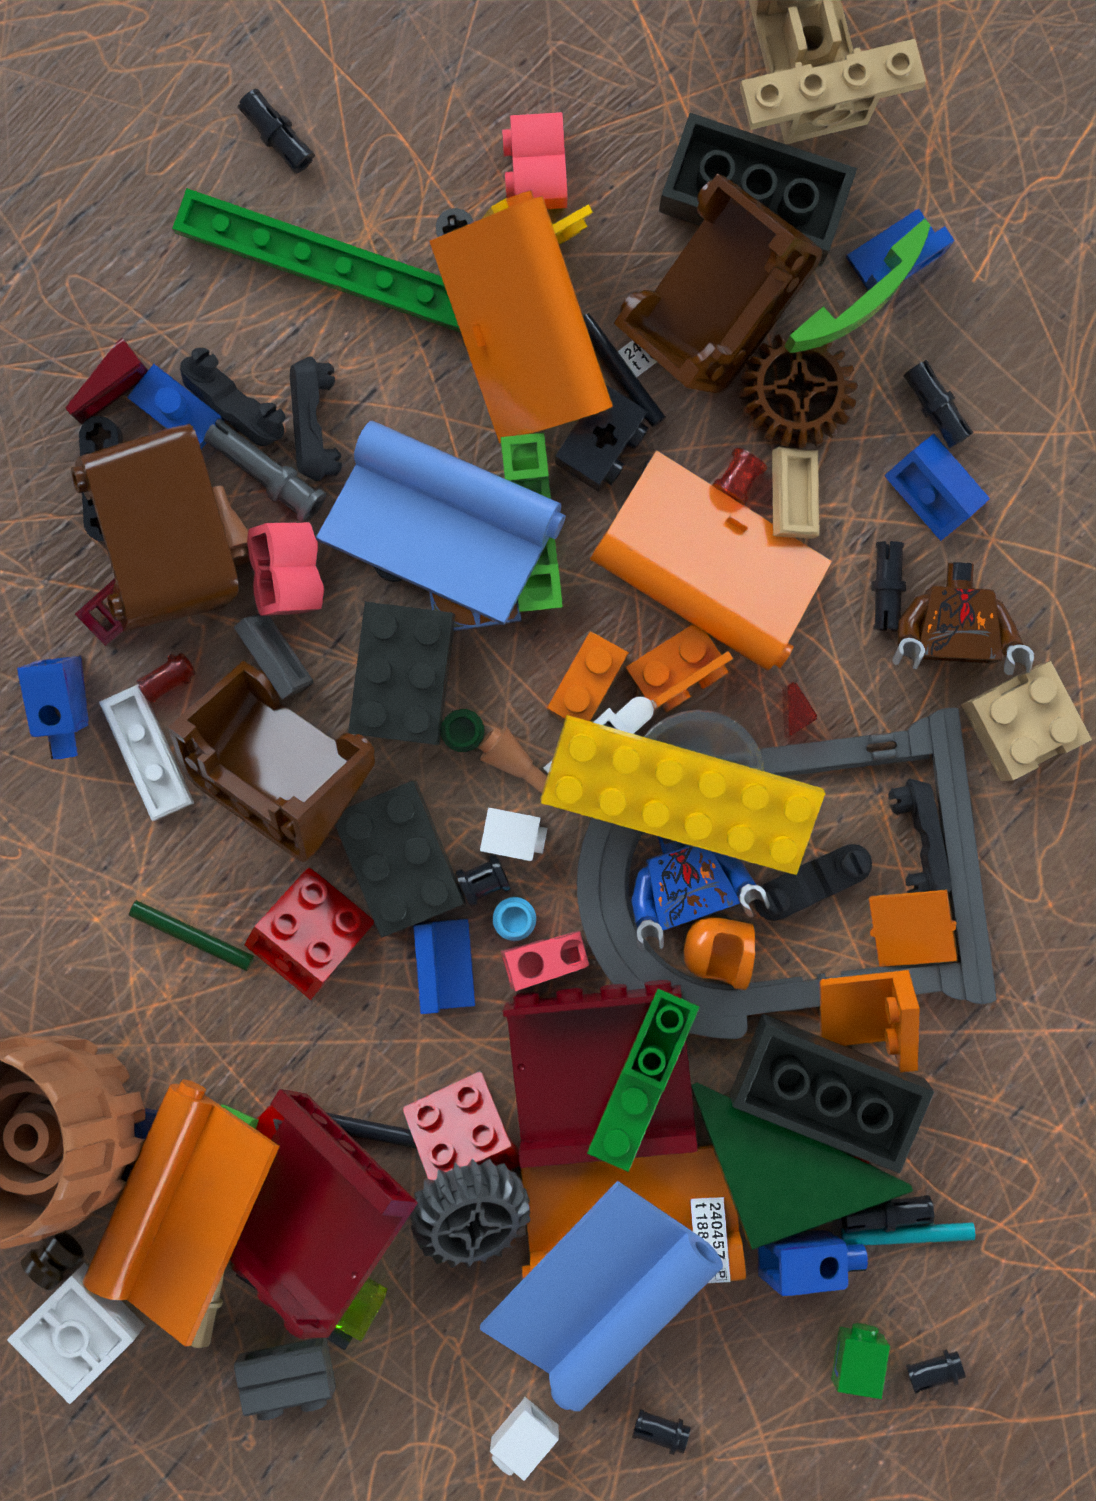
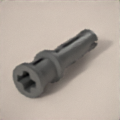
M222 419L216 420L215 425L212 424L207 430L204 441L267 488L268 498L274 502L281 501L297 514L299 522H308L321 508L327 493L321 489L314 490L297 477L298 471L293 467H282L274 462L260 449L234 431Z

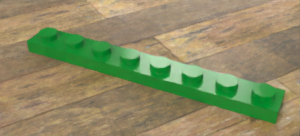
M186 188L172 227L175 234L461 333L441 276Z

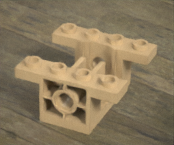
M749 0L767 75L742 80L740 84L750 130L779 123L784 144H789L867 125L880 98L922 89L926 83L915 39L866 51H861L860 47L853 49L841 0ZM806 40L814 42L818 49L808 51Z

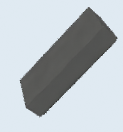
M256 614L243 618L234 626V629L282 699L303 692L314 683L270 616Z

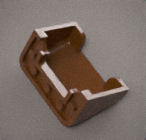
M717 174L713 180L703 186L697 197L699 203L697 213L704 219L700 227L656 290H643L631 293L622 303L621 313L614 322L620 330L686 388L711 393H719L732 383L747 363L748 358L753 355L814 272L822 257V249L808 237L728 178Z
M186 424L171 427L77 458L75 467H71L72 481L77 493L84 492L88 500H93L116 580L113 588L114 594H109L107 597L108 606L113 620H120L123 631L225 608L238 593V577L200 444L193 426Z
M244 660L168 726L180 766L187 778L205 794L292 857L302 862L307 861L321 847L375 766L374 748L364 736L344 733L335 741L282 705L276 689L263 670H257Z

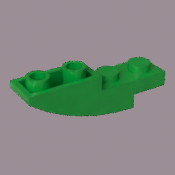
M659 988L657 989L607 1103L587 1154L629 1172L700 1006Z

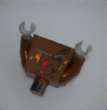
M953 562L948 563L946 587L932 586L925 590L924 594L916 596L899 619L898 648L892 661L895 665H899L903 655L913 660V669H917L921 660L993 664L1002 661L1003 654L1006 657L1004 672L1007 675H1013L1015 662L1022 663L1027 673L1031 672L1034 653L1028 646L1023 644L1014 621L1004 603L996 599L994 590L973 588L974 564Z

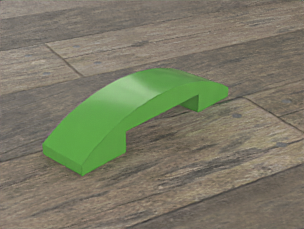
M924 218L890 248L883 260L892 270L837 319H834L823 306L789 336L784 347L790 353L820 347L850 333L878 312L900 287L919 257L930 229V224Z
M544 433L501 437L505 479L551 499ZM549 538L518 598L519 612L563 608L555 539Z

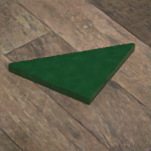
M698 1082L691 1084L694 1099L750 1250L913 1192L912 1186L909 1183L827 1144L734 1108L731 1098Z

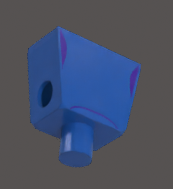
M81 655L38 660L17 668L31 736H48L51 759L78 756L74 732L88 726L89 722ZM55 707L59 710L61 718L56 714Z
M825 1230L804 1231L757 1248L758 1276L781 1296L844 1290L848 1287V1272L866 1271L868 1265L867 1252L863 1244L846 1245V1242Z

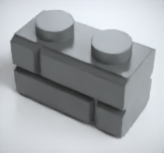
M314 1338L241 1353L234 1363L244 1417L257 1414L258 1420H270L281 1416L284 1413L283 1409L300 1406L303 1412L318 1410L327 1405L326 1400L332 1399L336 1389L327 1338Z

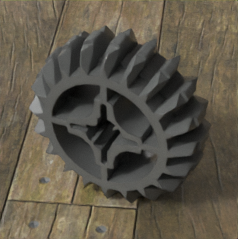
M472 1158L467 1166L460 1167L454 1163L453 1169L448 1172L438 1170L436 1180H424V1189L414 1193L418 1204L410 1214L413 1237L417 1240L424 1256L433 1257L436 1264L447 1261L450 1268L455 1267L460 1262H463L469 1268L475 1261L481 1260L486 1265L488 1257L493 1255L502 1257V1249L505 1247H516V1238L526 1234L525 1225L530 1222V1207L528 1204L530 1200L526 1189L523 1188L521 1179L517 1177L516 1172H510L505 1164L495 1166L488 1159L483 1164L478 1165Z

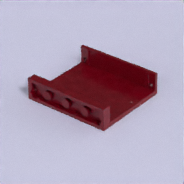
M653 980L644 983L645 988L627 990L626 984H611L600 987L601 993L583 994V989L570 988L557 991V997L540 999L538 993L530 992L516 994V996H512L513 1001L505 1003L503 1017H507L521 1139L518 1150L520 1168L603 1161L587 1154V1151L658 988L682 998L681 985L671 986V981ZM686 1040L665 1090L661 1094L635 1158L698 1152Z
M279 1089L270 1104L285 1118L271 1138L280 1147L229 1259L231 1261L230 1266L236 1274L247 1279L257 1289V1297L261 1302L275 1309L285 1320L284 1327L292 1335L300 1339L328 1338L418 1202L307 1093Z

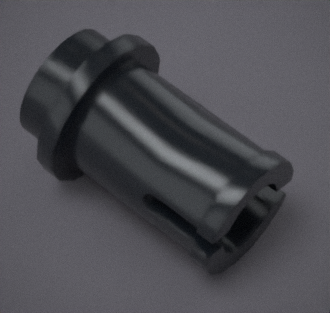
M946 1349L942 1350V1356L906 1365L914 1393L917 1394L920 1391L953 1382L954 1386L959 1385L958 1380L966 1378L958 1352L949 1353Z
M640 1409L632 1438H638L670 1449L669 1454L674 1455L675 1451L684 1454L691 1427L683 1425V1419L679 1418L678 1422H674Z

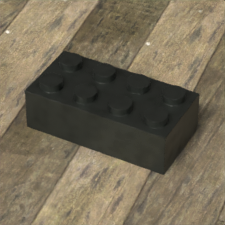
M689 113L661 195L659 212L700 226L704 219L697 213L699 204L697 201L698 194L706 183L713 180L717 174H720L822 249V257L818 265L822 266L830 251L857 168Z
M762 1014L729 1094L734 1108L900 1174L932 1099L934 1090L923 1077L910 1072L900 1073L898 1067Z

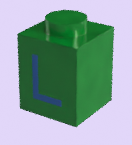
M862 1323L852 1324V1329L839 1327L831 1376L837 1392L882 1399L890 1345L884 1335L879 1333L878 1328Z

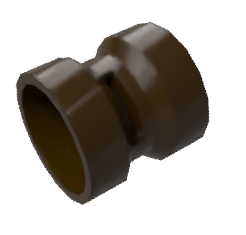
M64 1231L42 1239V1245L38 1249H31L21 1260V1266L34 1283L46 1290H53L63 1280V1272L67 1268H74L85 1254L78 1241L71 1234Z

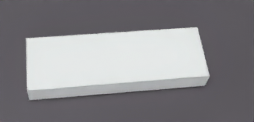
M140 684L100 701L99 703L151 820L156 821L194 804L143 686Z

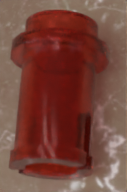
M182 652L176 656L169 654L167 662L144 677L137 679L136 682L139 685L140 691L149 702L154 703L158 698L181 683L185 685L191 683L190 678L196 672L189 659Z

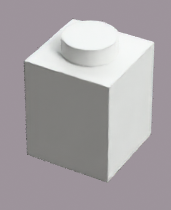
M488 807L480 851L532 861L534 852L543 854L548 828L539 826L540 817Z
M524 1397L491 1437L490 1452L493 1454L492 1460L504 1473L508 1475L515 1473L525 1481L559 1440V1425L529 1399Z

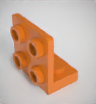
M692 624L626 666L625 669L642 696L651 701L654 711L662 706L667 713L691 697L688 689L699 683L701 688L705 689L729 673L725 665L733 657L729 651L721 655L709 635Z
M909 970L820 980V1037L843 1046L885 1041L888 1055H896L900 1073L918 1071L920 1008Z

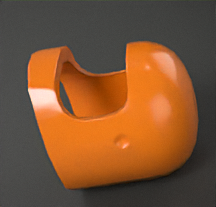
M716 916L698 918L690 926L685 938L683 955L686 967L697 977L724 981L735 989L745 991L749 986L754 967V925Z

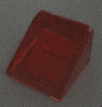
M794 682L782 688L785 738L792 736L817 720V714L797 683Z

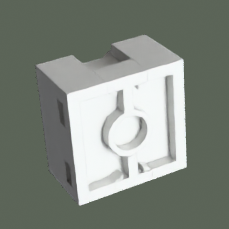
M85 1263L7 1339L69 1404L136 1339L146 1326L121 1300H110L100 1297L83 1285L82 1281L89 1268Z

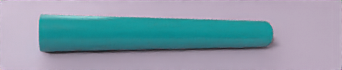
M973 1222L908 1225L896 1227L894 1232L886 1233L884 1229L845 1233L844 1229L841 1228V1240L846 1242V1245L863 1244L865 1246L975 1240L976 1236Z

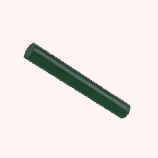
M138 900L134 902L130 909V917L244 971H248L254 960V955Z

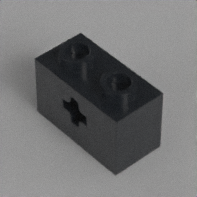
M608 385L606 387L613 407L579 419L555 455L556 465L597 492H599L604 483L610 486L613 485L625 466V463L621 462L620 458L628 446L635 450L649 427L643 424L648 411ZM609 432L613 435L611 442L613 446L606 444L600 449L597 447L596 435L603 437Z

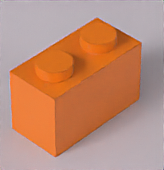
M590 631L547 706V711L564 721L566 715L591 721L629 652Z

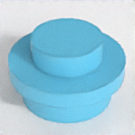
M510 897L501 901L495 908L493 925L497 933L504 939L519 941L525 939L533 932L536 925V913L533 906L527 900L520 897Z

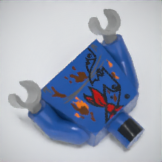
M659 836L657 838L663 853L646 859L647 866L642 868L637 874L631 900L638 928L637 945L641 952H645L643 940L646 937L653 936L659 940V948L662 949L664 947L663 930L740 904V902L748 917H754L749 907V903L752 900H762L767 909L770 906L765 890L756 885L739 859Z

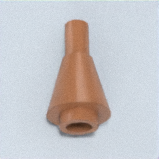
M215 486L212 489L234 565H243L250 561L247 545L248 529L236 512L232 510L224 487Z
M507 726L501 731L494 727L478 746L483 751L479 760L515 777H522L542 794L547 775L532 764L533 761Z

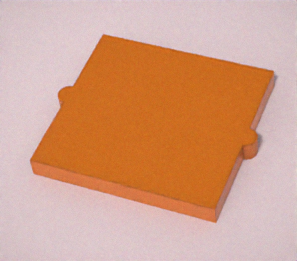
M947 890L869 897L873 923L870 935L875 937L879 967L957 961L953 933L957 923L951 919Z

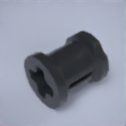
M496 854L489 856V862L465 872L463 869L456 871L458 881L471 907L477 905L478 899L500 889L505 892L511 890Z

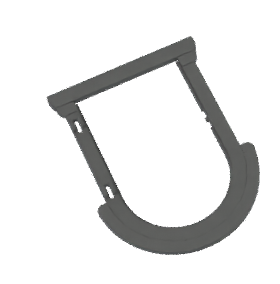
M957 708L937 710L928 717L915 721L907 731L713 754L710 739L700 734L673 742L670 745L729 762L747 760L749 763L748 767L782 777L930 759L929 754H932L942 838L952 884L950 900L953 920L957 923L954 931L959 962L872 967L841 971V975L826 977L825 973L817 974V978L803 980L802 976L751 982L745 991L735 989L730 984H716L698 980L678 971L665 962L651 948L646 939L643 940L645 952H641L638 948V928L629 895V874L632 857L643 832L592 818L588 825L581 846L577 871L578 907L588 944L597 962L613 984H626L627 990L645 988L644 983L653 980L671 981V986L681 985L682 999L700 1006L689 1031L691 1034L713 1038L738 1039L744 1036L747 1031L746 1015L820 1006L819 982L822 979L909 970L915 994L942 991L951 998L967 1000L976 1004H987L997 1000L959 709ZM895 743V748L891 750L867 751V745Z

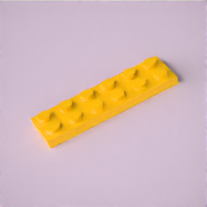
M566 715L541 795V803L797 875L825 792L823 788Z

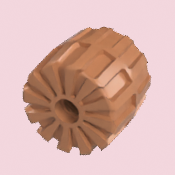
M32 1036L0 1040V1249L42 1240L67 1231L95 1215L94 1211L120 1197L126 1184L121 1177L127 1165H134L138 1159L145 1139L134 1137V1124L145 1120V1108L140 1092L127 1093L123 1084L130 1077L126 1067L112 1053L96 1055L97 1046L87 1039L74 1036Z

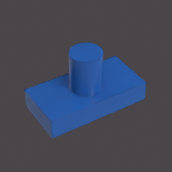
M155 364L151 366L127 397L166 429L191 424L196 432L201 449L206 444L204 436L212 424L215 425V421L218 419L224 421L221 415Z

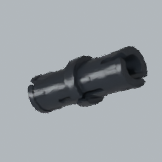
M253 89L242 97L238 109L260 132L262 142L267 147L272 146L294 173L297 174L305 170L312 163V158L315 157V154L296 135L292 129V122L286 116H281L275 111L259 89Z
M927 360L919 363L903 375L924 407L921 411L925 418H931L949 449L974 433L954 404L953 400L955 397L953 393L945 390Z
M886 541L876 542V581L871 582V591L875 592V624L873 625V630L887 631L888 628L891 631H898L899 619L901 618V592H906V582L902 581L904 543L890 541L889 545L886 544Z
M929 1195L899 1198L842 1217L841 1220L845 1233L872 1229H884L885 1233L894 1232L896 1227L933 1224L934 1207Z

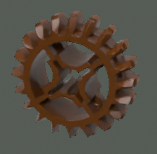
M777 334L773 338L774 349L766 343L760 344L758 352L761 358L751 355L748 358L747 365L752 371H743L740 381L750 387L741 389L739 398L753 401L744 406L742 410L743 415L750 416L757 413L758 417L752 422L751 428L756 431L763 425L768 427L769 429L764 436V440L770 442L775 433L782 435L780 447L787 448L792 437L795 438L797 449H804L807 444V436H809L811 442L816 447L820 446L823 443L822 432L834 438L838 433L835 423L846 425L850 419L844 410L853 409L856 405V400L846 394L855 392L858 384L855 381L844 379L853 373L854 367L853 365L840 367L839 363L846 354L844 350H839L832 356L828 352L832 342L806 351L790 353L784 347L786 344L784 337L781 334ZM789 360L787 378L776 380L773 385L764 386V377L767 371L777 363ZM806 361L819 367L826 377L820 378L811 375L807 370ZM795 377L796 382L799 383L800 390H807L801 399V404L800 398H797L796 391H789L795 381ZM832 395L828 412L816 420L807 422L809 403L821 400L823 396ZM766 399H770L771 403H780L786 406L792 421H788L776 414Z

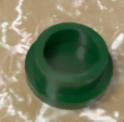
M457 709L450 712L441 725V736L444 743L450 749L457 752H469L477 748L482 742L485 733L481 718L475 712L468 709Z

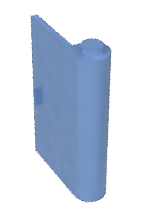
M373 420L369 421L362 430L355 446L354 460L356 465L316 536L317 541L505 625L549 538L556 539L562 530L566 515L560 513L561 503Z
M617 1181L480 1324V1330L549 1373L552 1398L561 1408L581 1411L723 1268V1263L716 1250L702 1237Z

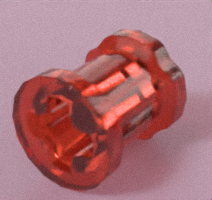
M735 448L731 454L733 457L732 462L722 478L715 479L712 486L745 505L748 501L746 494L759 474L765 473L768 467L752 453L741 448Z

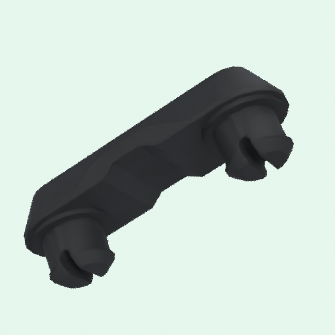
M195 348L191 356L181 361L180 371L184 386L253 443L259 446H267L282 438L285 429L282 422L286 418L283 410H276L277 406L274 403L260 404L254 398H249L240 392L235 383L216 368L218 359L214 354L209 355L210 351L208 349Z
M309 356L293 364L290 368L296 463L299 473L314 481H321L324 475L337 476L342 469V463L336 462L341 458V453L336 448L323 449L322 427L317 422L316 407L320 402L319 389H327L329 391L334 386L335 377L330 375L335 371L329 362L317 363L312 356Z
M910 778L904 787L891 788L888 793L889 800H897L896 804L890 805L893 813L899 815L911 812L914 828L920 833L923 846L920 851L923 871L921 873L908 874L905 879L906 886L914 885V889L907 890V893L947 890L949 893L952 891V884L932 787L929 783Z
M849 844L801 865L797 875L785 873L762 885L761 887L765 890L770 906L767 909L762 900L755 899L756 911L767 920L777 921L847 889L868 877L872 869L871 855L862 846Z

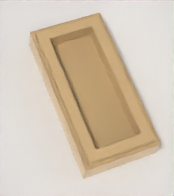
M778 447L772 450L773 536L810 539L818 537V450Z

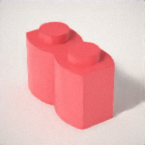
M562 112L510 115L511 129H502L504 157L513 156V171L505 172L506 198L508 199L532 190L534 198L543 196L547 209L567 208L568 197Z
M309 522L265 523L250 528L248 530L247 545L250 563L255 572L253 588L259 614L261 616L304 614L322 609L324 584L315 566L318 541Z

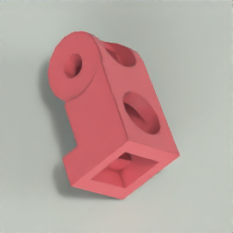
M580 931L500 951L510 987L514 991L578 971L590 965Z

